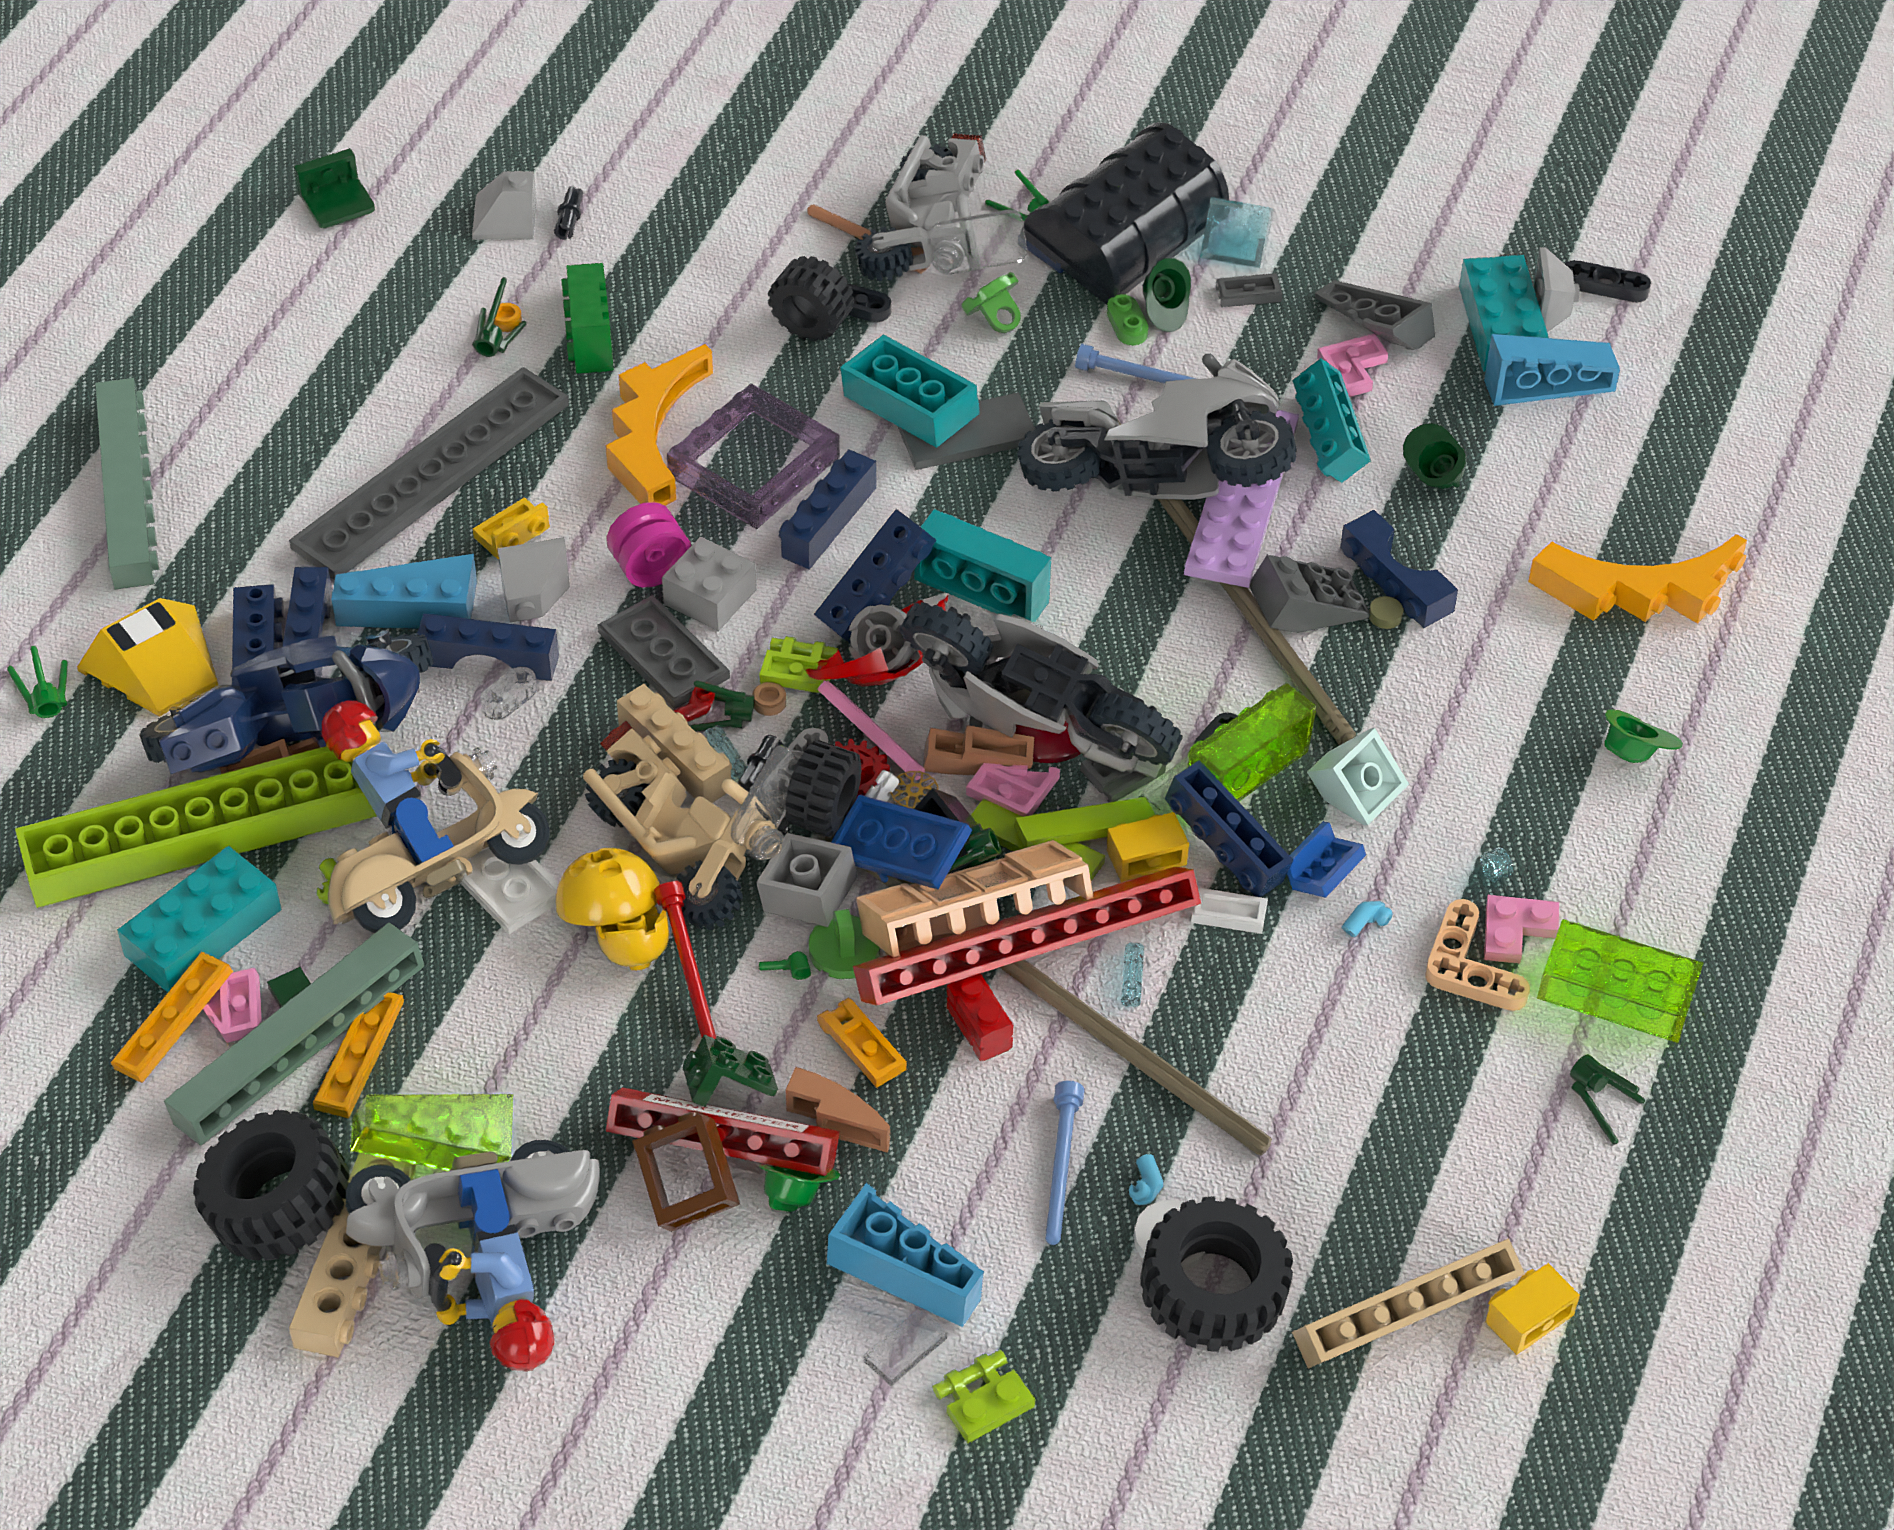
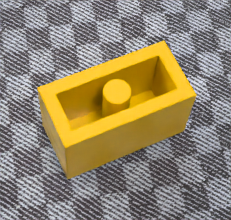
M1174 812L1153 815L1144 820L1122 823L1108 829L1106 851L1121 882L1174 866L1181 867L1187 865L1189 842Z
M1547 1263L1538 1270L1530 1269L1525 1272V1275L1521 1276L1517 1284L1506 1290L1503 1288L1497 1291L1488 1302L1489 1309L1485 1323L1518 1355L1573 1317L1580 1295Z

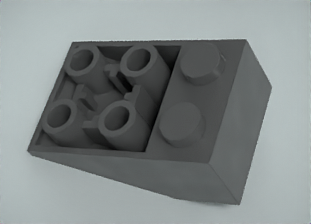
M1267 554L1250 583V589L1270 628L1301 633L1367 619L1371 615L1362 595L1358 592L1352 580V576L1342 568L1333 569L1320 566L1314 562L1305 563L1286 556L1277 557Z

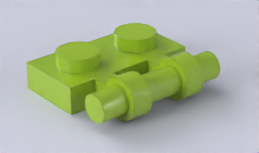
M786 636L785 639L772 637L770 650L766 652L759 674L760 684L773 682L785 688L820 693L817 688L824 681L830 682V679L816 680L810 678L805 670L817 669L818 661L828 660L839 649L826 646L825 642L815 641L814 644L799 642L795 637Z
M998 1350L989 1356L984 1353L976 1357L974 1364L959 1372L956 1369L944 1375V1380L932 1386L934 1394L939 1400L950 1394L955 1398L956 1401L947 1405V1415L967 1443L1035 1407V1398L1014 1369L1002 1376L996 1371V1369L1007 1364V1358L1002 1350ZM982 1378L986 1385L970 1393L966 1385Z

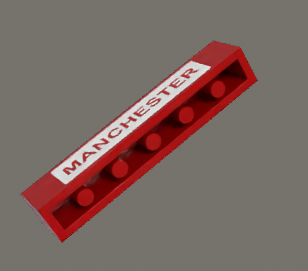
M623 1087L611 1095L606 1132L641 1138L644 1136L643 1132L649 1128L660 1125L668 1127L678 1123V1118L684 1114L699 1112L715 1120L725 1156L826 1176L834 1168L840 1131L708 1104L706 1107H703L692 1101ZM698 1132L669 1143L670 1145L703 1151Z

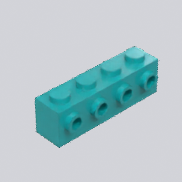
M1320 358L1292 380L1296 390L1295 399L1302 408L1304 414L1302 420L1309 429L1311 436L1309 441L1316 451L1318 468L1325 476H1332L1343 483L1371 462L1341 372Z

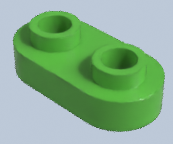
M1126 294L1116 295L1114 298L1109 299L1107 303V317L1117 338L1122 343L1132 346L1145 342L1148 337V322L1136 299Z

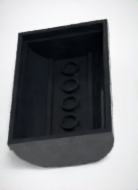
M1153 123L1140 131L1128 145L1106 156L1099 166L1085 177L1078 178L1067 185L1059 196L1050 203L1039 206L1026 217L1019 234L1055 264L1057 262L1060 263L1061 268L1107 305L1112 297L1127 294L1143 282L1158 261L1165 258H1174L1227 217L1229 211L1228 186L1220 166L1202 147L1194 144L1183 135L1181 130L1174 128L1168 123Z

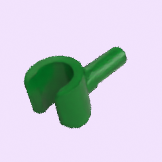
M800 951L792 953L786 960L759 962L760 971L790 970L792 977L796 980H803L811 976L807 956Z

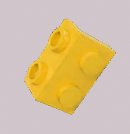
M524 497L474 527L473 536L493 556L499 559L497 548L524 544L550 528L548 507L543 502L534 506Z

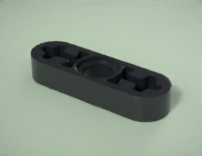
M1571 260L1565 263L1573 271L1574 284H1579L1580 292L1636 303L1645 301L1649 296L1651 280L1643 273L1579 260ZM1599 279H1609L1613 283L1604 284Z

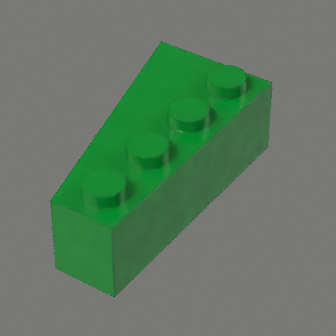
M604 264L566 265L567 278H562L561 282L563 297H569V299L563 300L564 316L565 318H571V321H565L567 340L573 339V342L567 343L568 361H575L576 374L614 371Z

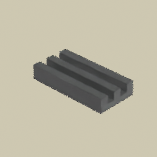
M1277 273L1216 279V290L1218 291L1219 299H1221V307L1282 302L1283 294Z

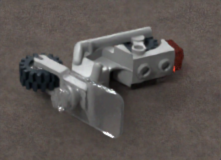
M953 134L951 139L948 140L949 151L947 147L943 146L941 148L939 144H935L931 148L929 138L921 135L912 151L909 150L907 156L903 155L901 158L902 162H900L901 171L885 201L890 230L887 231L886 227H882L880 232H876V229L871 230V235L865 233L862 235L863 240L858 239L856 242L855 252L858 266L864 277L868 276L870 280L876 277L877 281H883V277L892 280L895 274L897 277L903 275L902 272L928 268L931 263L943 274H956L1018 263L1026 259L1028 248L1023 221L1019 212L1004 210L971 216L968 197L973 191L977 179L983 172L986 161L982 135ZM955 212H958V219L955 218ZM911 245L923 248L924 254L913 256Z

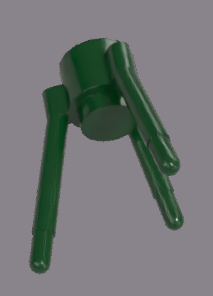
M505 277L501 278L486 324L487 310L484 307L480 310L476 336L472 346L479 354L485 357H493L498 351L505 353L507 346L527 325L526 321H521L505 339H503L502 330L497 325H494L507 283V278Z
M698 680L694 681L695 687L715 693L714 700L725 703L724 716H731L730 720L689 725L695 732L728 727L742 729L743 721H752L755 695H747L746 692L732 691Z
M980 823L970 827L972 832L969 835V840L964 844L967 854L956 859L949 872L970 861L972 862L960 870L984 864L1001 854L1000 844L994 831L991 828L983 830Z
M1584 1055L1573 1065L1570 1071V1077L1576 1081L1571 1089L1582 1098L1611 1143L1616 1145L1618 1138L1588 1094V1091L1592 1090L1594 1093H1598L1609 1083L1639 1104H1644L1645 1098L1638 1094V1086L1601 1065L1591 1055Z

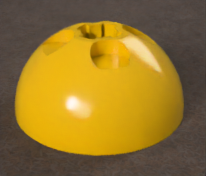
M601 848L598 851L581 855L565 870L556 891V912L562 920L581 926H603L624 922L646 913L657 904L654 889L660 883L650 866L637 855L618 848Z

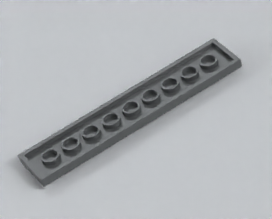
M522 367L289 540L291 550L315 567H328L330 577L335 580L336 574L349 572L569 406L568 395L525 367Z

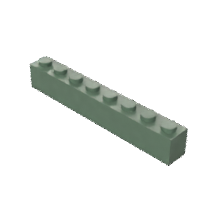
M134 378L98 382L95 385L108 562L114 590L155 584L154 571L159 570L157 551H152V547L157 546L155 527H150V523H155L153 504H148V500L153 499L151 480H146V477L151 476L149 457L144 458V454L150 453L147 435H142V432L148 431L145 412L140 413L141 409H146L143 390L137 391Z
M387 923L379 931L372 934L350 954L346 955L326 973L318 977L307 988L290 999L283 1007L261 1022L255 1029L233 1044L226 1052L166 1098L164 1103L173 1125L202 1146L349 1028L356 1017L363 1012L365 1015L385 999V994L395 991L425 967L418 942L391 923Z

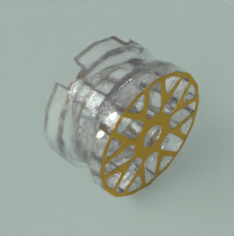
M908 771L897 776L899 784L893 792L890 791V799L892 804L914 809L932 788L939 790V786L936 780L927 773ZM916 776H921L920 781L915 780Z

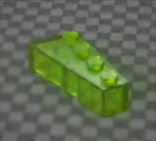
M367 1094L352 1119L350 1151L446 1171L452 1168L453 1160L456 1157L483 1152H495L498 1156L497 1163L508 1162L512 1157L514 1094Z

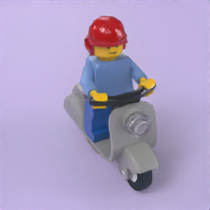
M533 1140L520 1146L508 1162L497 1163L498 1156L495 1152H483L456 1157L449 1171L429 1174L413 1180L400 1169L389 1165H373L360 1170L354 1175L346 1189V1209L349 1213L346 1234L357 1242L370 1246L392 1245V1251L386 1252V1260L379 1262L380 1276L383 1284H389L392 1291L399 1290L401 1285H406L416 1298L419 1299L426 1297L429 1293L431 1302L437 1309L436 1315L445 1325L454 1324L462 1315H466V1319H489L494 1332L490 1340L491 1352L501 1365L513 1371H533L534 1368L547 1361L551 1356L555 1342L553 1326L545 1311L533 1304L534 1288L520 1238H528L537 1233L555 1230L559 1232L569 1231L580 1224L595 1202L600 1178L599 1161L590 1159V1152L588 1150L570 1152L563 1145L551 1140ZM457 1222L459 1229L469 1228L472 1240L470 1257H465L460 1250L455 1248L446 1251L443 1245L437 1243L429 1244L423 1250L414 1233L426 1227ZM461 1269H470V1273L474 1274L482 1299L465 1300V1304H457L453 1296L447 1294L448 1280L456 1278Z

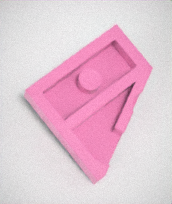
M983 763L966 786V795L980 802L984 798L1020 816L1033 815L1059 780L1060 769L1049 767V772L1028 771V766L1025 765L1007 767L1001 764Z
M255 968L233 972L202 1009L226 1043L241 1040L262 1022L260 980Z

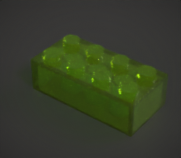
M1286 682L1275 691L1270 690L1267 692L1262 700L1252 707L1243 709L1238 717L1228 724L1220 725L1214 734L1207 739L1196 742L1188 753V767L1200 760L1239 802L1309 751L1317 705Z
M1562 919L1543 971L1537 999L1679 1043L1704 963Z

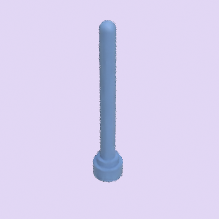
M1085 344L1080 345L1075 362V368L1088 371L1089 368L1095 369L1099 367L1164 384L1166 381L1196 379L1099 355V351L1094 350L1093 346Z
M1068 1080L1058 1082L1055 1085L1054 1103L1057 1105L1060 1114L1045 1236L1047 1243L1050 1245L1058 1244L1061 1239L1074 1114L1083 1105L1085 1092L1083 1085Z

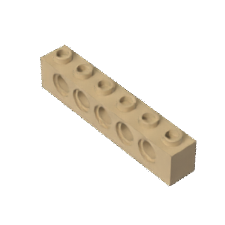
M366 1135L348 1182L350 1183L352 1177L360 1170L373 1165L392 1166L400 1169L413 1180L417 1163L416 1160L412 1159L410 1144ZM346 1198L342 1199L345 1204L340 1215H335L332 1219L333 1225L326 1234L289 1327L295 1349L339 1358L344 1344L351 1342L354 1333L353 1320L356 1312L362 1311L367 1299L366 1286L369 1279L375 1278L380 1264L379 1253L382 1246H370L357 1242L346 1234L347 1217L349 1215L346 1209ZM355 1244H362V1245L357 1246V1247H351V1246H353V1245H355ZM349 1276L346 1279L339 1280L340 1277ZM329 1309H336V1310L333 1311V1312H329V1313H326V1312H325V1311H327V1310H329Z
M1508 1238L1293 1331L1292 1334L1307 1368H1311L1525 1275Z

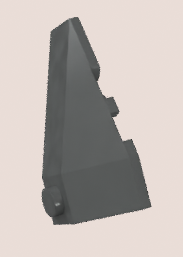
M1333 280L1315 292L1316 299L1391 344L1403 346L1408 350H1416L1435 337L1432 303L1337 280Z

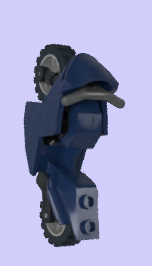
M383 630L377 636H367L365 638L367 646L357 644L355 647L337 646L335 636L307 639L266 652L231 670L230 676L237 677L239 686L221 685L217 689L211 688L201 696L184 702L181 707L169 708L170 716L165 715L158 718L157 722H151L146 725L147 727L140 731L139 736L147 758L155 763L164 760L167 763L170 774L190 769L192 773H202L240 763L242 759L254 750L255 744L265 746L281 739H285L286 742L313 738L319 747L322 748L327 746L322 736L321 723L324 715L333 706L344 701H358L367 705L378 717L374 723L379 732H394L405 718L419 689V673L427 671L428 667L433 665L434 660L425 635H419L418 633H413L409 636L408 634H403L393 638V636L390 637L388 630ZM288 664L293 670L279 674L276 666ZM337 665L342 675L335 678L315 676L313 669Z

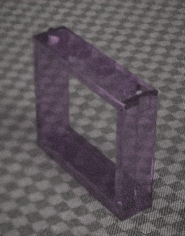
M751 383L741 392L736 393L721 409L716 410L702 425L694 428L678 445H674L667 453L668 469L675 477V481L757 530L833 464L836 459L840 458V436L833 430ZM753 412L810 446L756 493L750 495L695 462V460Z

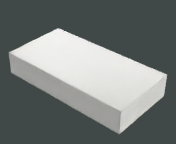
M1198 887L1201 904L1193 907L1191 923L1262 934L1268 898Z

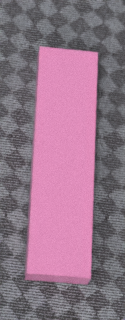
M824 681L817 688L821 694L905 772L921 771L925 773V768L829 681ZM910 772L908 774L910 776H913L914 772ZM916 772L914 779L918 781L921 778V773Z

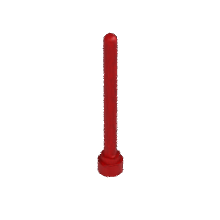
M670 881L660 884L654 889L657 904L668 913L701 1038L707 1035L716 1039V1033L681 909L685 899L682 883Z

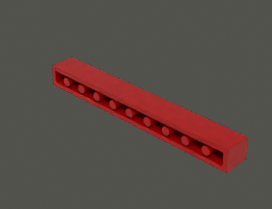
M1174 866L1094 891L1093 898L1089 900L1077 896L1065 900L1060 905H1048L1032 910L1026 915L1019 914L1000 920L995 924H987L964 931L962 934L951 935L928 944L900 951V956L894 958L887 955L854 965L853 970L860 999L862 1002L878 1006L1199 905L1201 900L1194 869Z

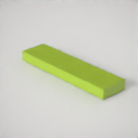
M1139 797L1015 818L1014 828L1023 846L1027 848L1052 840L1059 844H1067L1107 837L1109 828L1116 827L1122 823L1144 820L1156 814L1147 798Z
M983 798L971 814L974 820L981 824L983 830L991 828L1001 846L1013 852L1024 849L1025 847L1014 828L1015 818L1023 816ZM1078 842L1061 844L1082 857V861L1088 864L1092 881L1104 865L1105 855Z

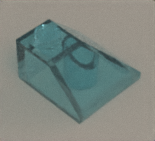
M1211 197L1200 258L1260 268L1269 239L1274 210L1271 207Z

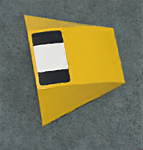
M159 598L101 628L77 666L78 672L85 676L90 674L98 678L103 686L116 688L125 693L127 699L159 717L169 712V708L178 707L184 702L219 685L195 605Z

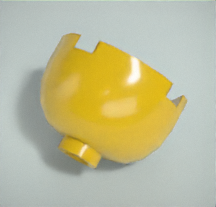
M656 906L646 913L624 922L595 926L601 951L613 963L625 967L629 966L630 970L648 968L651 965L650 962L656 960L665 951L669 941V924L666 911L663 909L661 913H658Z

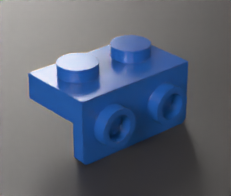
M1323 821L1289 855L1294 860L1287 873L1292 890L1326 898L1366 856L1363 844L1335 838L1331 824Z

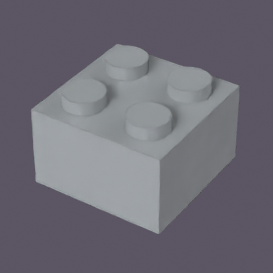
M700 536L662 577L664 605L719 631L756 591L755 563Z
M787 833L756 882L763 911L828 927L833 919V912L839 909L857 878L852 849L844 845Z

